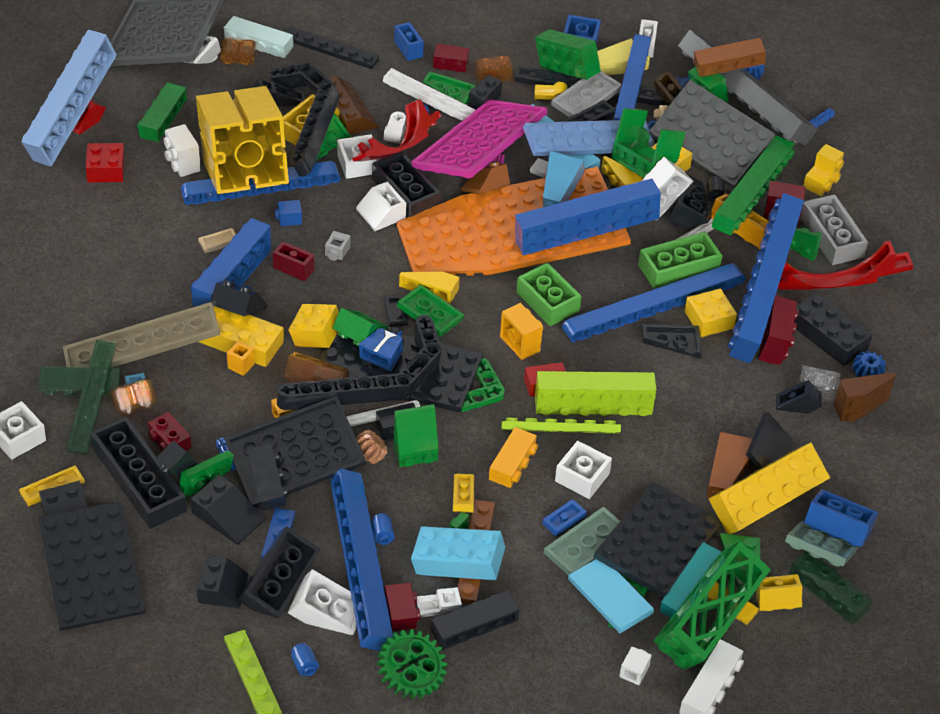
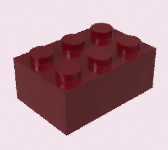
M775 295L760 344L758 360L781 365L783 359H787L789 354L788 348L793 346L795 336H792V334H794L797 323L794 322L798 315V309H796L797 301Z

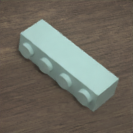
M233 16L224 27L225 40L256 49L260 52L285 58L293 48L292 34Z

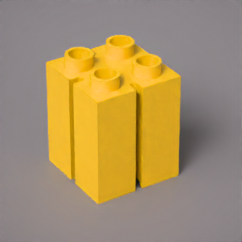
M266 86L234 90V100H232L228 91L196 96L199 127L202 131L200 132L203 162L217 194L249 190L250 178H252L256 188L289 183L287 157L283 148L285 147L283 116Z

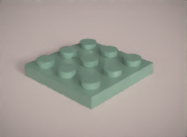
M801 521L790 531L785 540L792 548L806 550L811 556L827 559L830 564L838 567L840 565L844 566L858 548V546L848 544L846 540L833 538L822 530H814L805 524L804 521Z

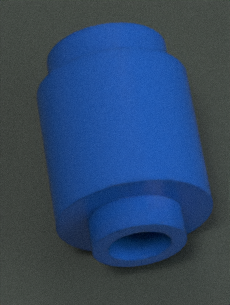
M380 513L375 515L371 522L374 541L377 544L387 545L395 537L392 521L387 514Z
M306 643L295 645L291 650V658L298 673L302 676L313 675L318 669L319 663L311 647L307 646Z

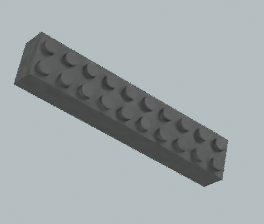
M692 30L687 32L678 45L683 50L682 53L685 56L693 59V63L694 51L717 47L706 37ZM744 68L720 73L726 78L727 91L731 94H736L737 99L742 103H747L751 111L759 113V117L762 120L770 122L772 124L771 127L778 132H782V136L788 141H793L797 145L799 143L807 145L818 130V128Z

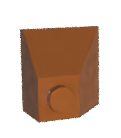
M499 161L489 162V165L476 173L474 177L461 187V190L464 192L484 193L510 185L507 164L499 163Z

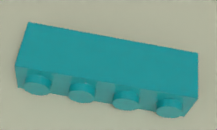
M704 542L662 600L660 613L670 618L673 616L721 551Z

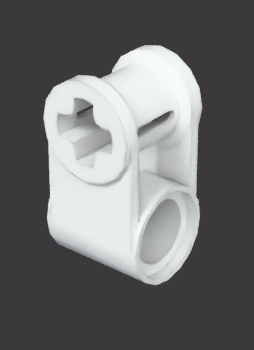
M392 113L384 131V141L401 144L406 131V126L404 125L406 115L404 113Z

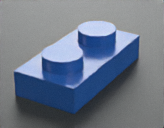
M572 499L545 517L542 524L556 537L585 518L587 511Z

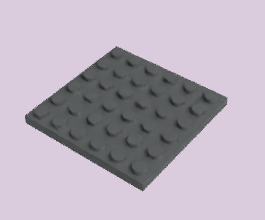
M133 0L110 42L117 54L111 66L194 61L224 0Z

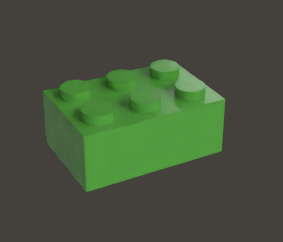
M548 263L518 277L516 293L549 326L580 312L582 296Z

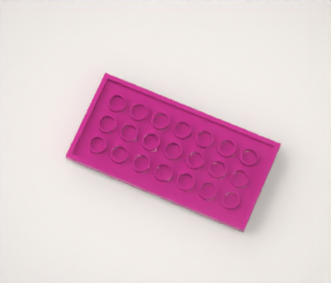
M489 99L411 162L412 166L421 171L472 178L525 133L523 129L525 123H537L547 115V108Z

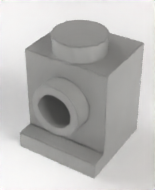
M333 231L325 244V256L333 261L337 259L343 260L350 249V235Z

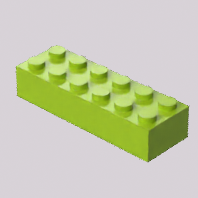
M537 371L535 389L536 414H581L583 416L589 414H600L602 416L652 415L656 395L655 374L644 372Z

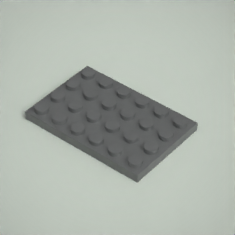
M689 80L649 131V134L656 139L659 138L661 129L686 132L682 147L693 153L691 161L713 176L721 177L724 183L733 188L738 185L775 137V133Z

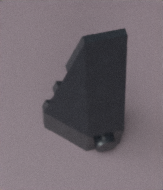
M690 175L688 176L693 182L674 202L668 218L672 224L682 228L709 223L712 214L711 209L707 207L709 202L704 198L706 192L703 183Z

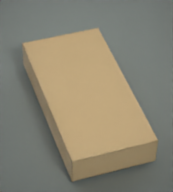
M233 228L200 237L198 241L204 252L209 253L227 246L236 233Z

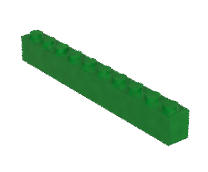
M777 135L774 137L717 210L712 228L730 236L735 230L738 231L742 222L746 221L748 214L752 213L754 206L758 205L760 198L764 197L766 190L768 191L770 181L775 182L777 176L782 173L783 168H786L789 160H792L795 154L793 150L795 143Z

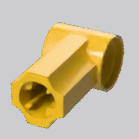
M557 82L554 85H535L534 99L553 100L566 91L568 87L564 82Z

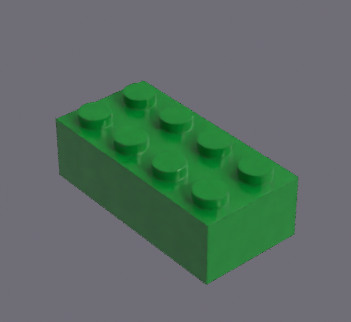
M551 29L535 37L539 63L542 68L585 80L601 72L596 41Z

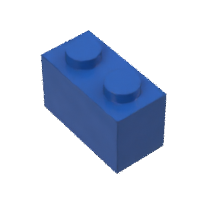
M407 22L396 25L394 42L407 61L422 58L424 41L412 24Z

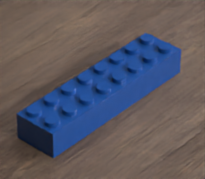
M653 178L516 214L515 241L522 255H527L659 219L661 192Z

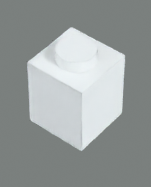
M631 647L621 666L620 677L640 685L650 666L652 655L642 649Z

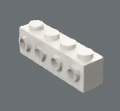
M719 640L684 697L679 714H714L716 710L715 704L717 702L721 703L724 698V689L726 687L730 688L735 676L733 674L735 671L739 672L743 666L744 660L741 659L743 650Z

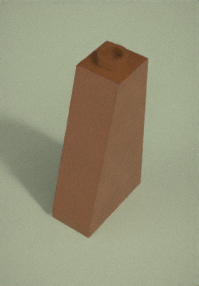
M720 432L706 497L710 498L739 482L751 463L750 459L746 456L752 441L751 438Z

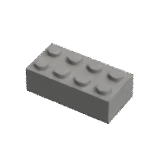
M836 195L813 199L803 203L800 219L806 228L809 229V232H822L819 247L831 265L864 258L868 241Z

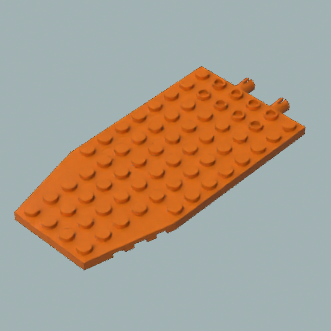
M598 167L584 169V174L569 200L609 190ZM546 178L508 185L484 193L461 195L412 217L396 222V227L412 272H445L452 275L458 273H466V276H474V273H483V275L497 274L630 245L631 239L626 228L522 255L515 241V215L543 207Z

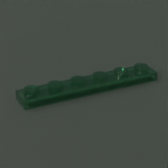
M96 340L67 445V452L82 455L88 454L91 443L90 432H93L116 343Z

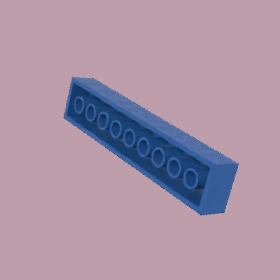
M783 193L781 199H777L773 209H771L768 217L769 223H767L764 230L765 237L763 236L759 246L761 249L755 258L757 262L751 271L752 278L749 279L747 284V293H745L742 300L743 306L740 308L737 316L738 323L736 322L732 332L734 335L731 337L728 345L730 357L751 363L761 344L804 203L802 199Z

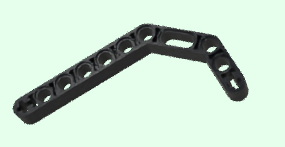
M312 63L278 67L269 73L272 82L290 88L308 86L316 93L290 159L298 176H306L312 171L340 99V94L334 83Z
M427 315L417 317L414 336L419 352L398 374L281 384L277 392V406L282 410L302 409L336 395L341 405L409 398L440 364L442 347L432 318ZM417 368H423L419 373L412 374Z

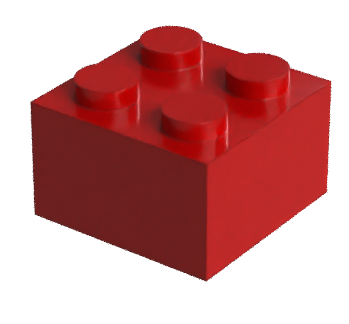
M88 143L86 157L87 182H123L125 165L124 143Z

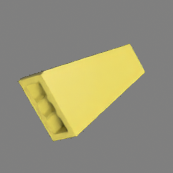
M628 39L597 51L600 69L608 76L625 73L633 40ZM649 56L647 57L644 70H647L649 68Z

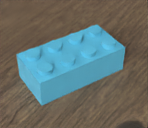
M421 526L411 561L416 574L496 580L505 544L501 531Z

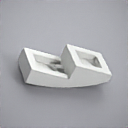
M458 588L437 589L436 595L417 596V603H415L416 608L420 609L421 617L445 614L462 606Z

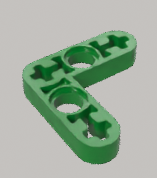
M485 358L481 360L484 372H482V368L479 366L476 375L482 388L469 391L462 407V412L504 399V387L491 364ZM491 378L493 382L487 383L483 379ZM475 396H480L483 398V400L475 401L473 400V398Z

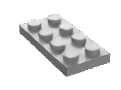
M601 71L588 80L581 79L554 98L551 106L571 117L603 100L607 101L621 91L622 84Z

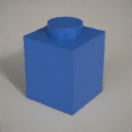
M300 200L278 202V209H275V218L279 220L280 226L302 224Z

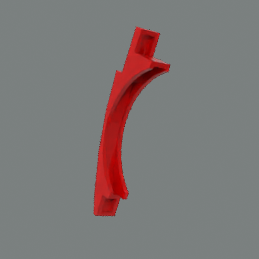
M421 99L405 106L406 132L399 147H388L372 137L368 140L371 147H368L363 142L357 145L360 152L352 158L353 162L383 159L416 145L429 136L427 131L430 127L437 124L436 120L441 117L440 112L437 110L429 114Z
M886 241L865 261L839 272L827 274L807 273L792 267L789 263H785L777 289L811 290L876 283L877 277L913 270V263L908 252L896 254L891 241Z

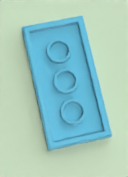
M596 559L568 575L569 581L619 633L654 613V608L616 570Z

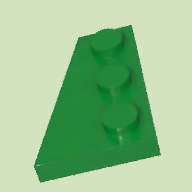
M228 450L184 470L181 473L179 488L185 497L188 498L192 494L196 495L208 482L210 483L216 476H223L230 471L234 454Z

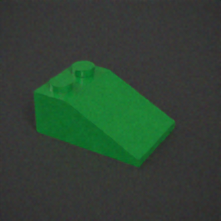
M434 404L395 411L393 450L399 467H411L414 464L432 463L438 460V437Z

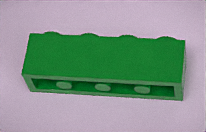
M166 83L164 88L160 90L158 97L153 100L149 110H146L143 119L138 122L137 130H139V137L156 142L160 141L165 130L168 129L187 100L186 87Z

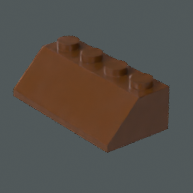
M336 75L328 77L340 94L337 104L339 120L349 134L352 135L378 128V125L353 86Z

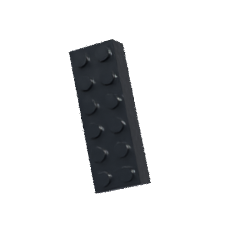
M127 417L90 432L92 449L150 529L187 512L185 495L171 476L165 474L159 468L161 463L156 459L155 454Z

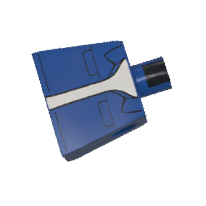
M396 327L390 332L383 328H378L359 344L360 358L391 372L403 351L402 331Z

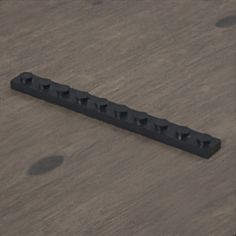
M518 66L514 82L532 85H554L557 82H564L570 88L580 81L581 78L558 72ZM640 86L637 102L668 106L655 89ZM620 92L611 98L619 99Z

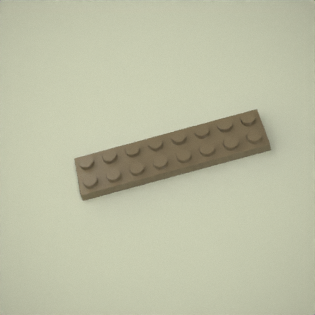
M209 302L63 346L68 376L72 380L221 334L213 304Z

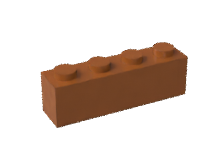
M756 38L694 51V64L699 77L765 64L766 51L761 39Z

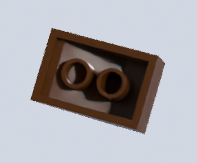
M895 372L840 380L833 404L840 421L853 422L888 401L896 377Z

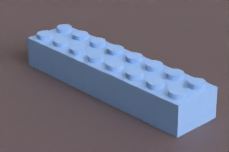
M92 30L86 32L69 63L66 64L63 73L57 79L45 103L41 106L36 118L32 121L29 130L23 136L21 142L33 161L52 167L116 58L117 54L106 34Z

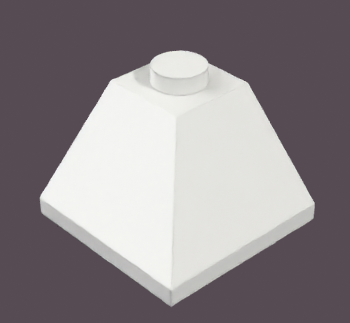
M206 36L195 60L187 63H210L216 60L221 51L218 39Z

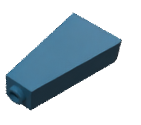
M553 151L550 152L543 194V207L569 200L584 174V160Z

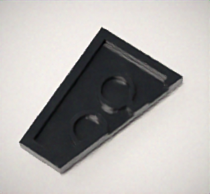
M642 324L643 343L701 358L699 326Z

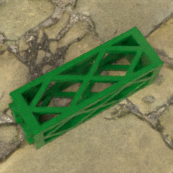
M741 541L724 549L718 554L653 642L658 645L660 651L669 655L674 660V663L684 670L705 661L771 569ZM726 575H729L728 596L725 597ZM736 576L743 583L734 594ZM719 579L718 599L708 602V592ZM717 608V618L706 632L707 611ZM697 614H700L699 636L695 637ZM690 617L688 636L681 628Z

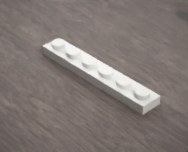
M392 68L383 78V82L391 87L421 99L422 102L461 121L475 111V109Z

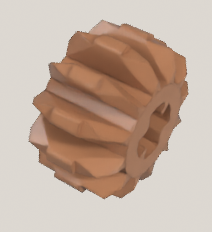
M365 430L357 436L356 440L367 462L375 464L385 457L387 446L375 432Z

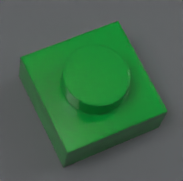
M461 512L458 517H454L451 520L449 528L467 529L469 515Z

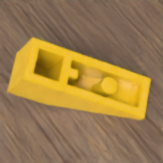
M401 272L399 275V287L413 291L418 286L423 285L447 303H451L459 290L460 277L445 272Z

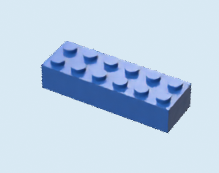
M251 218L242 226L239 233L233 236L231 242L222 249L219 256L214 258L211 265L202 272L200 278L193 282L191 286L193 307L211 302L217 282L228 279L234 281L235 285L238 286L245 283L271 252L270 225Z

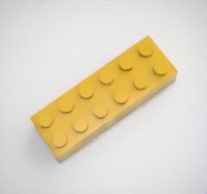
M809 443L710 497L709 501L722 522L726 533L731 534L828 480L830 476L812 443Z

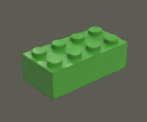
M702 232L641 249L638 266L652 287L657 289L719 268L722 254L707 233Z

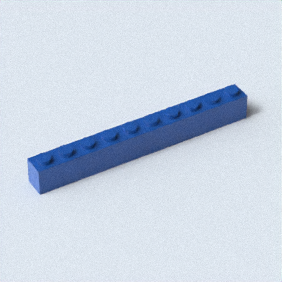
M340 468L332 477L330 483L361 648L381 651L380 648L383 644H386L387 638L392 639L393 632L381 578L377 548L375 547L373 537L374 533L370 522L364 483L361 473Z

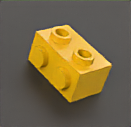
M798 574L765 577L756 589V600L760 611L802 607V584Z

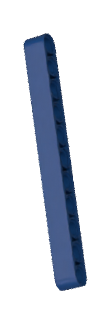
M730 263L570 318L563 323L562 330L570 341L575 343L577 340L581 341L592 337L591 335L607 332L608 329L613 330L624 326L625 323L630 324L641 320L640 318L656 315L657 312H665L673 309L672 307L685 305L687 297L717 289L725 291L736 287L735 285H742L746 277L734 263Z

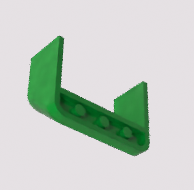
M623 108L612 149L613 159L643 178L652 171L663 157L675 164L680 157L686 132L661 129L656 149L654 150L648 146L650 135L648 130L643 128L648 111Z

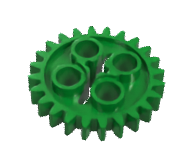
M411 629L407 635L402 630L399 635L394 633L392 639L388 637L385 641L386 644L381 646V651L377 655L380 658L377 666L382 668L378 671V674L385 675L382 682L389 681L390 684L387 688L394 687L395 695L401 691L403 698L410 694L413 700L418 694L419 698L422 699L425 693L431 695L432 689L436 691L439 688L438 684H442L444 681L442 677L447 672L443 669H445L447 663L442 661L446 655L439 654L442 647L436 648L434 646L436 640L428 641L429 634L423 638L421 631L414 635L413 629ZM411 648L417 649L419 653L413 652ZM394 657L399 658L402 663L396 662ZM423 666H427L430 672L426 671ZM401 669H404V671H402V672H400V673H397V672H396V671H399V670H401ZM405 675L410 676L413 681L407 680Z

